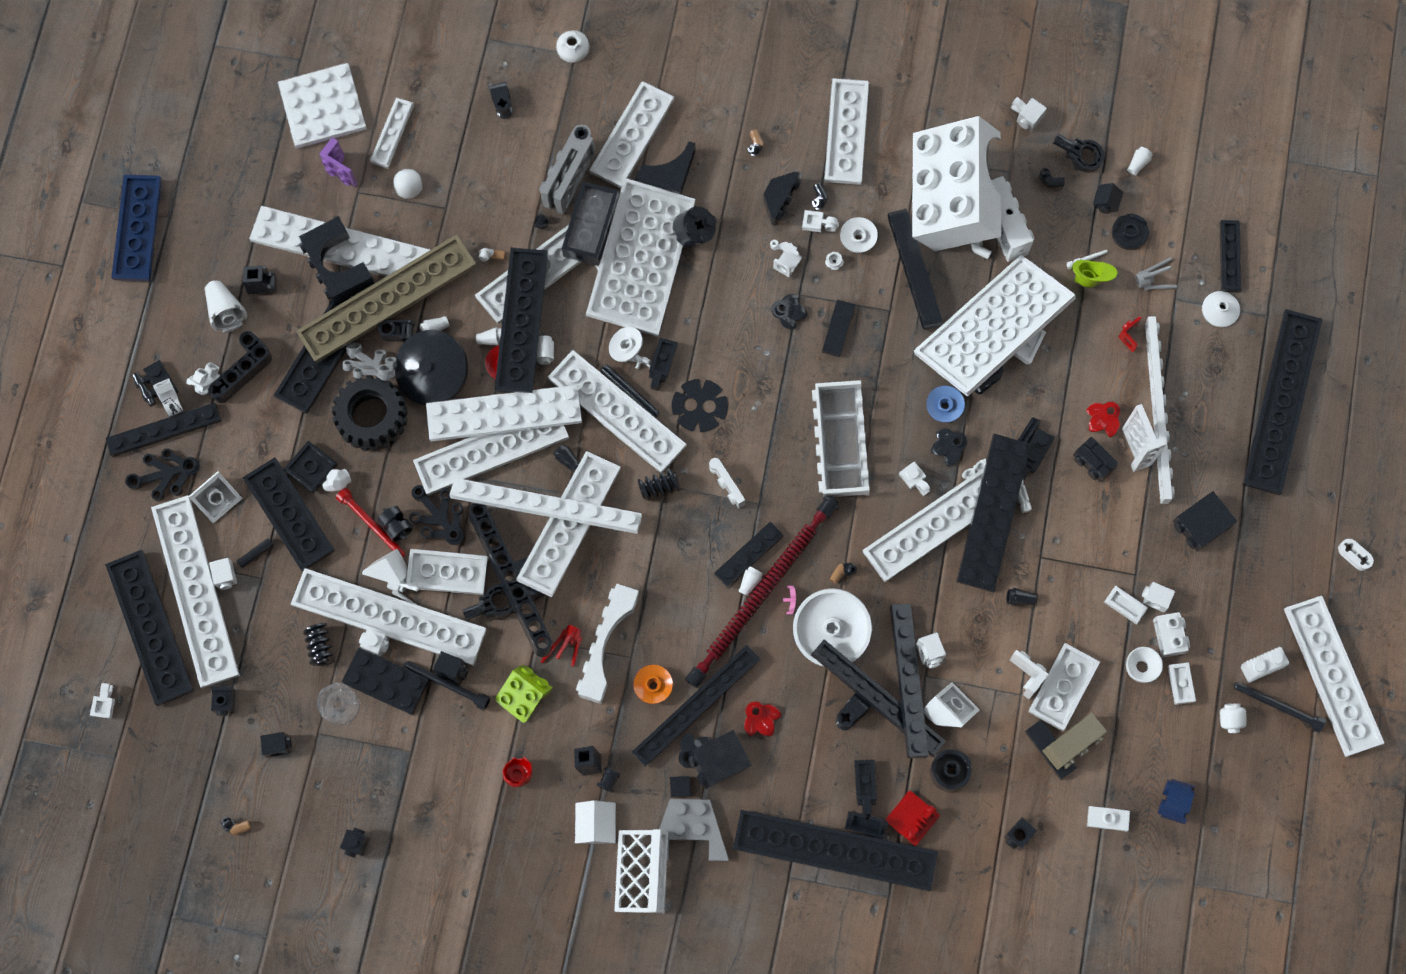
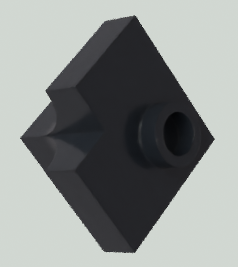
M262 265L244 266L243 284L247 294L276 293L275 273L267 272V267Z

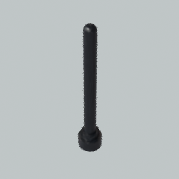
M411 661L405 662L407 669L473 701L476 708L485 711L491 700L490 696L484 693L477 695Z
M1239 682L1233 685L1235 690L1308 723L1309 727L1317 733L1322 731L1326 723V719L1321 716L1311 717Z

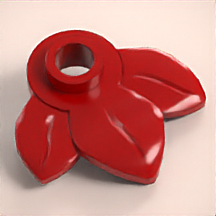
M1094 403L1086 409V412L1092 416L1089 422L1090 432H1098L1105 429L1109 437L1117 433L1120 427L1118 420L1120 407L1117 403ZM1111 407L1115 412L1108 414L1107 409Z
M757 701L750 702L745 709L747 718L744 722V729L749 736L754 735L757 731L765 736H772L774 733L773 721L779 719L781 713L771 704L763 705ZM754 708H758L759 710L757 715H754L752 713V710Z

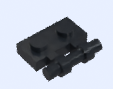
M160 359L143 369L146 376L141 377L139 372L132 374L136 388L140 389L143 400L150 407L156 405L154 398L158 395L155 389L149 391L146 386L148 383L151 382L152 385H155L169 378L176 394L179 392Z

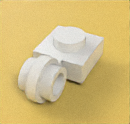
M805 210L802 230L821 232V227L824 226L825 230L834 232L838 228L839 223L835 217L823 219V212Z

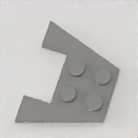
M670 799L659 830L668 832L667 860H669V840L709 841V861H729L710 800Z

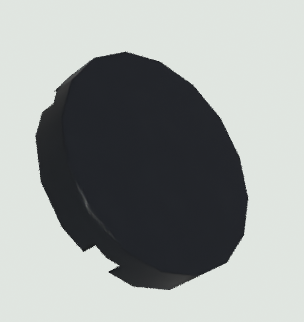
M1132 213L1118 217L1111 230L1114 242L1126 250H1136L1142 247L1150 233L1145 219Z

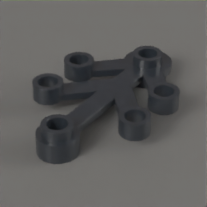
M166 448L161 453L162 458L166 461L172 460L178 466L170 467L155 459L152 454H146L143 457V462L147 466H153L161 471L140 477L134 473L129 474L125 479V484L131 490H137L142 484L162 479L157 488L151 493V497L159 502L163 500V492L176 474H180L176 483L170 486V492L174 496L181 495L183 492L182 486L189 476L195 475L199 471L200 464L194 457L184 459L174 454L171 449ZM167 452L171 453L169 457H165ZM152 457V461L147 463V459ZM193 464V468L188 470V466ZM138 480L137 485L132 486V482ZM175 487H179L178 492H173ZM160 492V497L155 498V494Z
M422 485L415 486L411 492L413 498L418 502H422L433 516H423L413 512L409 516L410 522L414 525L419 523L441 525L445 531L432 530L428 526L421 529L422 537L425 539H445L450 545L460 544L464 539V533L459 528L461 514L464 511L463 506L460 503L452 505L451 510L454 515L451 526L447 521L451 491L447 488L440 491L441 507L439 511L427 497L424 487ZM417 490H422L421 495H416ZM448 492L449 496L444 498L442 496L443 493ZM459 506L461 507V510L459 512H455L454 508ZM413 516L419 517L417 521H412ZM430 530V534L425 536L424 531ZM452 533H457L456 538H451Z

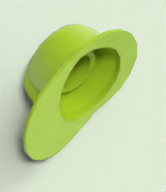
M1077 260L1072 265L1075 272V282L1087 288L1095 287L1101 282L1111 281L1118 274L1114 266L1104 262Z

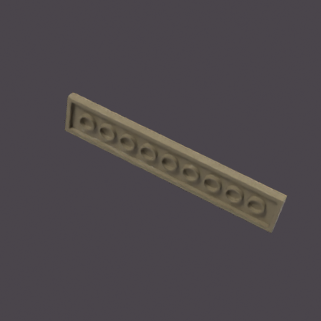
M456 234L303 326L296 333L314 361L318 363L376 328L379 323L391 319L477 265Z

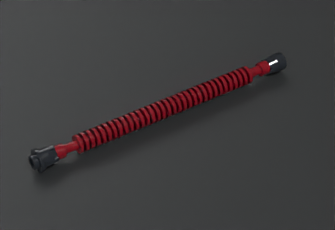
M823 497V502L816 509L817 512L813 516L814 519L810 525L805 524L804 528L800 530L801 532H798V536H795L785 549L786 551L782 553L783 555H780V559L776 561L777 563L773 564L774 567L770 568L758 586H756V590L752 591L753 594L749 595L750 598L746 599L747 602L743 603L744 606L740 607L741 610L738 609V614L735 613V618H731L732 622H728L725 629L721 631L722 633L718 635L719 637L715 639L716 641H713V645H710V649L706 650L708 656L703 662L700 661L696 668L693 667L685 677V680L694 688H698L706 677L705 674L710 669V664L714 659L719 661L723 653L726 652V649L729 648V645L732 644V641L735 640V637L738 636V633L741 632V629L745 627L744 625L748 623L747 621H750V617H753V613L757 612L769 594H771V590H774V586L778 585L777 582L781 581L780 578L784 577L783 574L787 573L796 559L799 558V555L802 554V551L805 550V547L813 540L817 534L815 529L819 524H823L826 518L829 519L834 511L839 509L837 505L839 502L834 497Z

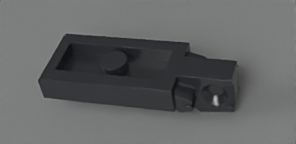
M659 338L649 370V378L652 379L650 385L652 390L658 391L661 381L665 382L666 378H668L678 342Z
M1039 428L1030 442L1031 447L1023 480L1026 479L1029 471L1032 473L1037 471L1055 438Z
M854 760L857 806H862L863 814L871 816V805H876L877 800L875 760Z

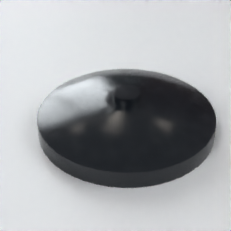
M437 330L418 332L409 337L397 353V366L394 367L396 382L403 394L418 404L426 405V403L452 400L462 390L468 375L467 355L462 345L447 333Z

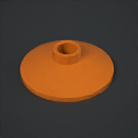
M648 665L637 672L633 686L640 700L648 704H657L669 697L673 688V681L670 673L665 668L659 665ZM652 682L657 684L655 689L650 688Z

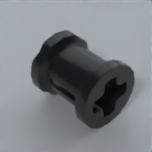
M604 767V774L600 783H597L596 786L612 793L613 785L616 779L620 777V774Z

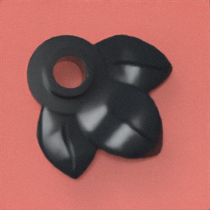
M796 294L784 296L782 300L774 302L771 307L773 316L780 320L783 327L794 330L796 327L795 321L803 320L808 316L806 309L799 305L800 296Z
M947 428L938 430L936 435L939 440L933 444L931 453L937 456H945L946 466L954 465L961 459V451L966 448L968 443L967 438L964 434L960 432L954 433ZM956 439H961V443L959 445L954 444V441Z
M690 733L684 735L680 741L681 752L678 757L680 765L684 768H692L690 762L685 761V756L689 755L688 753L693 749L711 741L710 737H700L694 740Z

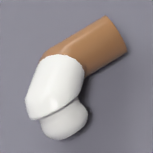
M483 248L479 251V259L481 261H488L489 258L505 260L506 251Z

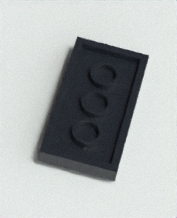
M358 648L341 683L407 714L413 715L430 680Z

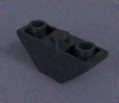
M795 171L772 178L763 194V202L772 225L775 226L777 220L781 221L785 212L783 211L786 205L789 206L793 196L791 194L799 188L801 180H799L800 172Z

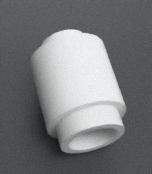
M539 336L537 362L541 365H548L554 360V342L550 336Z

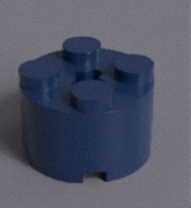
M1175 779L1167 780L1163 790V795H1166V798L1160 802L1157 814H1161L1162 818L1185 824L1187 821L1186 815L1190 812L1196 786Z

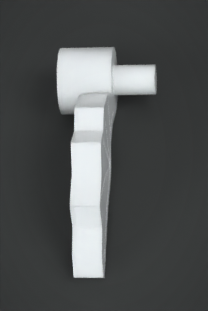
M777 240L770 242L772 250L781 249L785 253L799 256L797 247L793 246L792 243L783 242L778 244Z

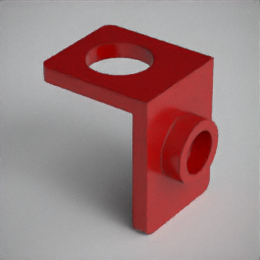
M1141 316L1133 322L1129 320L1122 327L1123 330L1118 336L1132 352L1136 350L1138 344L1130 337L1128 332L1139 324L1142 319Z

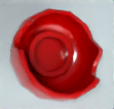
M513 757L505 764L502 770L504 781L512 787H523L528 784L533 776L531 762L526 757Z

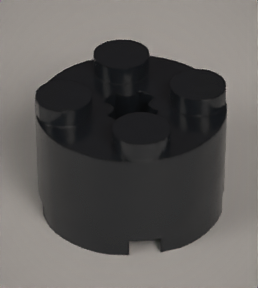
M694 206L677 215L673 221L672 228L677 236V241L684 247L692 248L704 244L713 238L717 220L707 209Z
M949 749L940 752L930 767L932 782L937 788L945 792H955L962 789L970 780L972 773L969 758L958 750ZM953 767L955 769L954 775L947 773L948 768Z

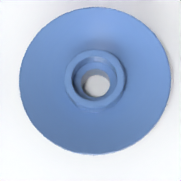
M940 386L930 392L926 406L932 418L939 422L949 423L957 420L962 415L965 402L962 394L957 389L951 386ZM947 404L948 408L943 409L941 405Z

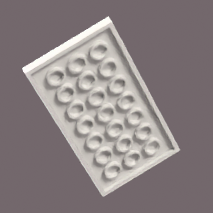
M624 178L585 316L622 327L636 328L639 332L658 337L683 246L677 241L675 231L673 232V221L677 215L692 208L695 199Z
M1020 255L914 350V353L968 397L1076 299L1075 294L1027 258Z

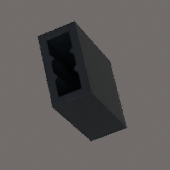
M1212 491L1178 515L1173 522L1175 529L1185 536L1188 546L1198 552L1234 526L1237 520L1215 492Z
M734 730L688 753V760L691 766L696 768L698 780L706 789L752 766Z

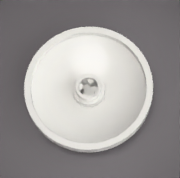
M823 589L811 594L799 606L793 621L794 639L799 650L806 658L820 666L823 665L813 658L811 654L823 639L853 662L863 654L871 638L872 623L867 608L855 595L841 589Z

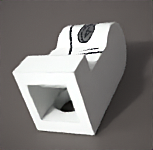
M169 378L153 385L169 417L183 412Z

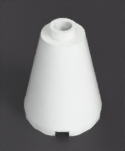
M221 281L209 282L205 287L211 327L214 331L222 330L223 333L234 331L243 325L242 321L244 318L247 319L245 308Z

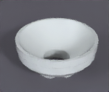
M575 30L563 33L557 41L558 55L564 61L571 63L583 60L589 53L588 39L583 33ZM570 38H575L578 42L576 45L570 46L567 44V41Z
M1136 648L1127 657V672L1137 682H1152L1162 672V659L1151 648ZM1142 661L1147 664L1148 669L1146 672L1137 670L1136 665L1138 662Z

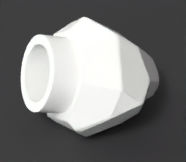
M331 470L327 475V480L323 483V489L329 492H337L346 488L347 484L351 483L347 470Z

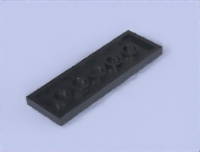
M275 457L242 477L302 572L304 569H308L335 552L333 546Z

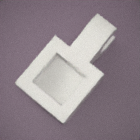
M915 462L899 472V476L910 489L916 486L923 496L930 492L929 485L923 481L926 475Z
M101 684L100 696L93 697L90 716L112 719L115 699L110 698L113 692V685Z

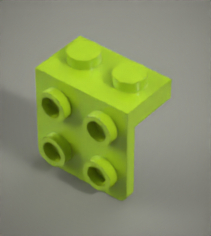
M522 664L512 671L495 700L521 722H526L540 700L547 696L553 687L545 679L533 673L531 668Z

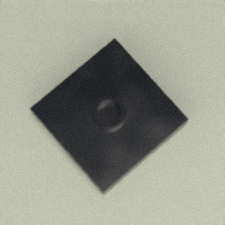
M307 441L283 470L314 494L326 480L329 472L335 469L338 464L311 442Z

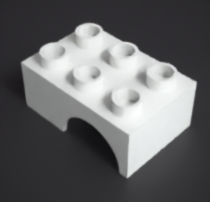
M980 116L913 133L912 237L934 251L1001 237V194L998 193L992 184L986 162V150L989 141L992 138L999 140L1001 136L997 129Z

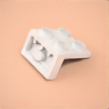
M1016 650L1010 661L1031 677L1023 687L1026 689L1023 695L1030 699L1048 676V673H1046V669L1041 664H1035L1029 660L1030 656Z

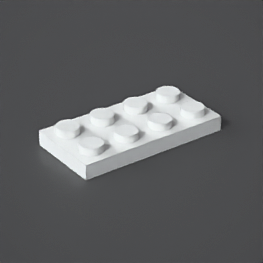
M410 549L406 583L421 590L484 595L488 556Z
M1064 643L1028 712L1064 731L1100 662Z

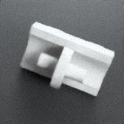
M209 362L206 364L205 369H197L195 374L187 379L186 383L194 385L195 391L200 395L209 393V386L220 377L218 374L219 366Z

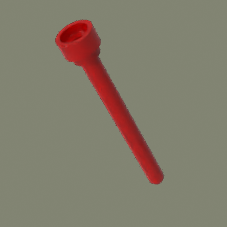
M343 488L336 495L335 498L341 504L348 505L392 551L398 549L402 558L405 556V552L395 542H392L387 533L353 500L352 493L347 488Z

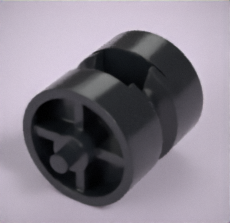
M397 505L388 509L384 508V512L380 514L377 521L383 529H387L386 533L392 542H397L401 539L406 540L407 535L413 530L411 523L408 519H403L404 514Z

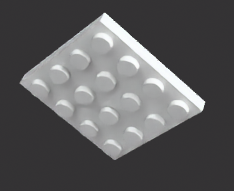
M348 63L278 82L296 149L330 140L332 137L337 138L367 129Z

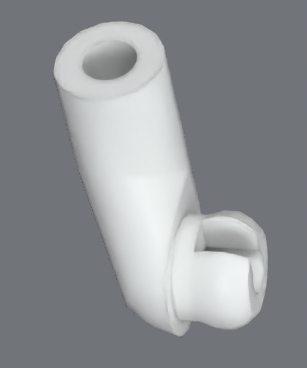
M982 241L971 243L974 253L986 259L990 257L992 251L983 247Z

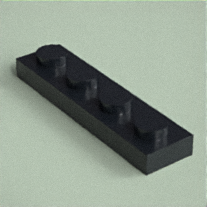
M769 522L726 561L714 575L728 588L745 573V570H748L749 566L751 567L784 535Z

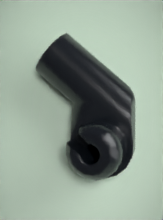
M1048 168L1040 170L1039 178L1046 186L1064 187V177L1053 178Z
M817 183L813 186L817 196L812 201V206L815 209H822L828 200V195L822 183Z

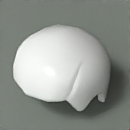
M413 169L401 170L394 177L396 192L405 199L418 196L423 188L420 175Z

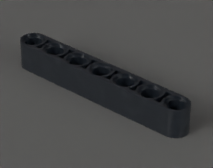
M905 208L888 213L889 225L923 330L942 326V317L918 242L912 237V223L908 211Z

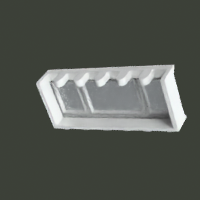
M861 380L816 383V390H812V400L817 403V408H813L814 419H818V426H814L815 438L819 437V444L816 445V456H820L821 463H817L818 474H822V481H818L819 493H823V497L869 496Z

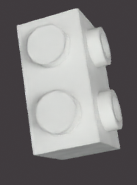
M1180 612L1156 616L1153 619L1161 658L1182 655L1189 651L1190 641L1188 636L1185 637L1184 629L1186 624Z

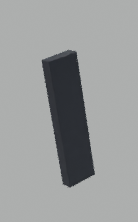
M1221 220L1219 222L1221 291L1240 293V221Z

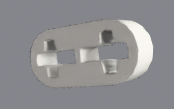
M1345 539L1338 546L1340 555L1356 569L1365 571L1373 565L1372 555L1353 539ZM1351 545V551L1346 552V546ZM1366 558V564L1361 565V559Z

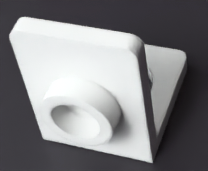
M783 252L779 260H774L773 268L790 277L801 261L802 256L799 255L797 257Z

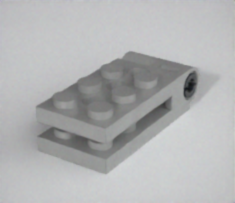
M577 125L573 129L563 150H559L557 153V161L554 166L550 167L546 182L543 181L539 189L543 206L551 209L554 203L557 213L564 215L595 155L594 141L588 126Z

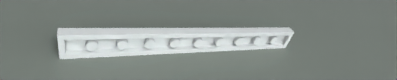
M1156 316L1148 317L1145 321L1154 434L1157 439L1164 437L1166 446L1157 457L1161 504H1169L1172 498H1174L1175 490L1174 486H1171L1173 470L1169 468L1171 450L1168 449L1167 442H1169L1170 435L1169 431H1166L1168 415L1164 413L1166 395H1163L1162 391L1165 380L1161 376L1163 360L1159 358L1161 341H1158L1157 335L1160 332V325L1156 323Z
M458 478L454 479L450 492V498L635 534H638L642 519V513Z

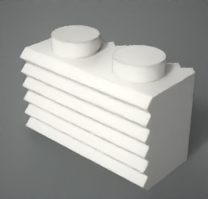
M1278 647L1244 662L1241 665V669L1250 683L1284 668L1289 664V661L1282 647Z

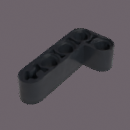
M245 331L239 337V342L247 353L209 386V394L217 403L228 401L272 360V354L266 345L251 331ZM253 339L250 345H246L248 340ZM261 352H266L263 357H258ZM251 364L250 369L244 370L246 365ZM237 377L235 382L230 383L231 378Z

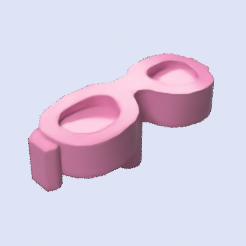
M787 586L790 589V598H783V602H790L789 612L786 615H793L796 605V592L794 586Z

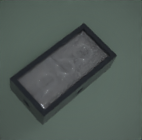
M582 181L561 248L563 257L599 266L619 199L618 190Z

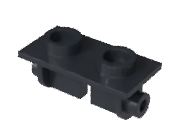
M853 810V812H848L844 829L884 839L888 821H885L884 818L867 817V815Z

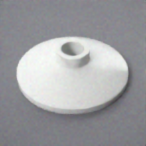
M861 217L852 218L845 222L841 228V242L852 252H866L877 241V229L868 219ZM859 235L862 239L857 240L855 237Z
M1217 291L1205 298L1202 305V313L1210 324L1216 327H1227L1238 319L1240 306L1237 299L1230 293ZM1220 305H1224L1226 309H1221Z
M628 327L617 331L609 343L611 357L618 362H626L633 359L642 347L643 338L641 333L636 328Z

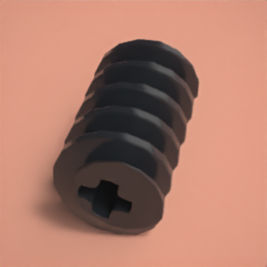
M667 469L666 476L661 471L659 472V478L652 474V480L648 476H645L644 483L640 478L637 480L643 500L646 497L650 501L651 494L657 499L658 492L665 496L666 490L672 494L673 487L680 491L675 471L672 473L670 469Z
M327 623L314 624L303 631V634L307 636L305 642L309 643L306 649L310 651L308 657L312 658L309 661V664L312 666H325L334 662V660L328 659L333 656V653L327 652L332 646L325 644L330 641V638L324 637L329 631L322 630L323 627L327 626Z

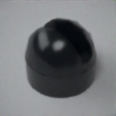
M539 213L533 222V226L538 229H545L548 226L549 220L545 215Z

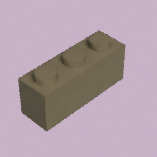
M1091 713L1046 747L1043 752L1057 770L1062 766L1066 769L1075 762L1073 758L1076 755L1082 757L1089 751L1087 748L1089 745L1093 744L1096 746L1104 740L1102 735L1107 731L1094 714Z

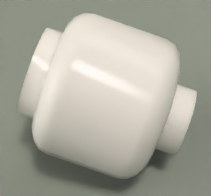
M1225 704L1224 708L1220 709L1221 727L1228 729V733H1239L1240 729L1245 728L1247 725L1245 708L1241 707V704Z

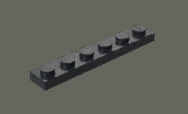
M214 402L107 437L106 442L110 455L115 457L222 421L217 404Z

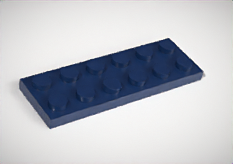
M124 175L111 276L113 280L150 282L162 185L161 176Z

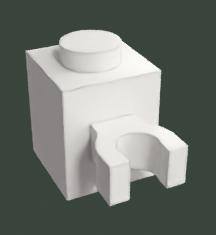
M1018 97L1013 101L1011 107L1014 111L1019 112L1017 119L1019 125L1031 132L1045 116L1047 109L1033 98L1026 105Z

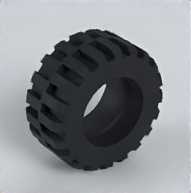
M366 375V379L356 378V381L353 383L351 380L346 383L347 387L345 389L341 387L338 391L340 395L339 397L335 396L333 400L335 406L332 407L333 422L343 439L356 449L360 447L362 451H368L369 448H372L373 451H378L380 446H383L385 449L389 447V442L393 441L395 443L398 440L397 435L403 434V425H407L408 420L406 417L408 414L406 403L397 387H394L393 383L389 380L384 381L378 377L374 379L372 375ZM377 399L386 404V416L376 426L364 428L354 423V411L362 402Z

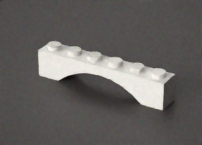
M616 584L615 589L611 588L608 597L611 601L608 607L605 606L602 613L604 621L602 625H598L595 635L598 638L596 643H592L589 654H592L591 658L585 662L583 667L585 675L583 680L580 679L577 684L576 691H579V697L602 704L608 687L603 670L605 646L616 626L634 612L639 598L638 590Z

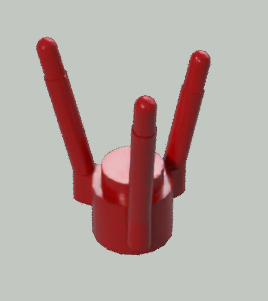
M568 625L566 630L563 629L561 635L551 646L549 655L541 659V663L546 661L563 639L564 643L556 659H560L567 644L573 645L575 642L571 666L574 667L579 645L583 639L580 637L582 631L572 625Z

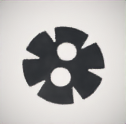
M699 379L687 381L681 385L686 395L676 391L673 396V415L684 413L677 422L687 430L694 431L698 422L700 432L710 431L719 425L713 416L724 419L727 414V397L715 398L722 389L710 380L705 381L702 389ZM688 398H692L697 402V407L693 411H688L684 408V401ZM706 400H712L716 405L715 410L711 413L705 412L702 408Z

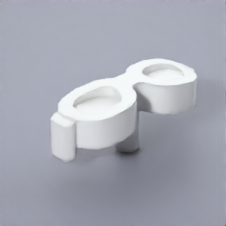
M639 355L629 360L637 362L636 369H639L641 363L648 367H651L652 363L650 359L640 357Z
M986 459L980 460L973 468L965 470L962 473V477L968 479L975 472L983 469Z

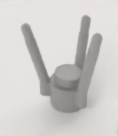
M1170 257L1144 271L1138 272L1135 275L1138 287H1144V291L1177 288V285H1151V283H1154L1153 276L1172 269V266L1156 271L1153 270L1172 261V258Z

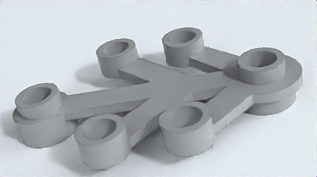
M349 343L346 345L349 358H358L362 361H343V370H353L354 378L360 379L365 377V375H374L381 380L387 381L395 376L393 368L397 366V359L395 357L386 358L385 350H376L375 357L372 360L362 353L361 344ZM385 360V364L380 365L381 361Z

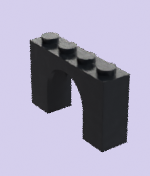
M339 216L299 236L302 242L299 246L303 254L308 253L310 258L307 261L312 269L316 268L318 273L315 276L320 284L324 283L326 289L323 291L328 300L332 298L336 304L375 284L364 262L343 272H332L324 267L323 261L328 250L350 239Z

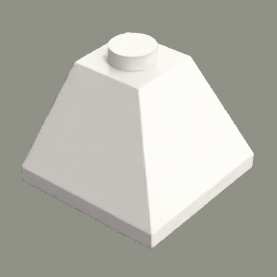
M953 682L939 692L923 709L926 717L935 725L962 727L980 711Z

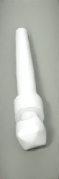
M1104 250L1081 259L1077 258L1074 262L1077 260L1090 261L1108 253V251ZM1067 262V268L1072 269L1074 262Z

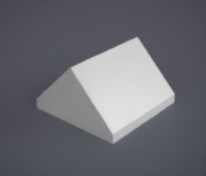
M219 471L188 496L213 524L243 499Z
M398 549L374 561L363 570L362 574L400 585L407 578L408 566Z
M602 801L576 803L575 844L615 843L616 803Z

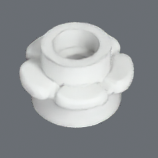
M837 252L828 254L825 261L826 266L832 270H838L844 263L842 256Z

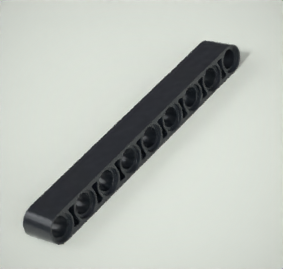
M472 503L469 518L534 653L539 657H546L551 652V637L526 586L517 581L519 572L486 505ZM475 511H480V512H482L483 514H481V515H475L474 512H475ZM488 527L490 531L485 532L482 528ZM495 543L498 547L492 548L489 545ZM505 560L507 563L502 565L497 561ZM507 576L514 577V580L508 581L505 578ZM521 593L523 596L517 598L513 594ZM524 609H528L531 613L526 615L523 614L521 611ZM536 626L539 628V630L532 631L530 630V627ZM545 643L548 647L540 648L538 644Z

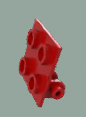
M909 790L885 821H888L892 828L916 846L941 815L936 812L937 810L934 807L928 806Z

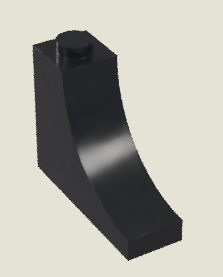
M688 141L684 151L668 163L662 165L642 164L641 170H637L635 181L682 195L696 152V143Z

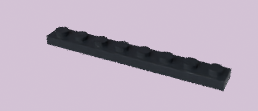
M892 604L890 612L907 758H927L929 754L911 604Z
M823 639L811 656L904 733L901 703ZM925 724L928 754L933 758L946 741Z
M746 645L632 751V754L646 767L756 665L760 658Z

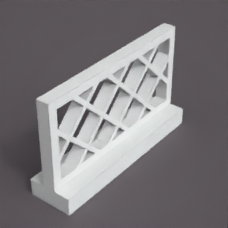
M1142 404L1137 405L1122 428L1135 458L1131 464L1133 472L1151 466L1166 446L1164 437L1156 438Z
M619 830L615 912L664 913L667 831ZM625 835H631L635 840L629 847L624 844ZM646 835H652L651 844L646 848L641 840ZM639 844L644 851L636 858L631 850ZM629 854L634 862L626 868L623 860ZM647 854L651 859L650 864L645 868L640 863V860ZM636 864L643 870L637 878L630 872ZM628 874L633 882L625 888L622 884V879ZM646 874L650 880L649 885L644 889L639 881ZM637 885L642 892L634 899L629 891ZM627 895L632 902L627 908H621V899ZM644 895L649 899L648 908H642L638 903Z

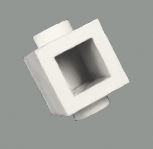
M367 628L366 633H362L359 643L363 650L382 657L389 647V638L384 634Z

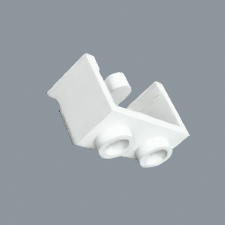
M936 632L918 639L916 648L919 650L918 654L922 664H925L926 667L929 666L930 669L940 666L946 654L938 633Z

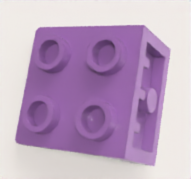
M332 137L319 154L322 164L325 166V171L333 177L335 175L339 177L345 185L356 187L357 182L352 170L341 164L344 160L341 146L338 140Z

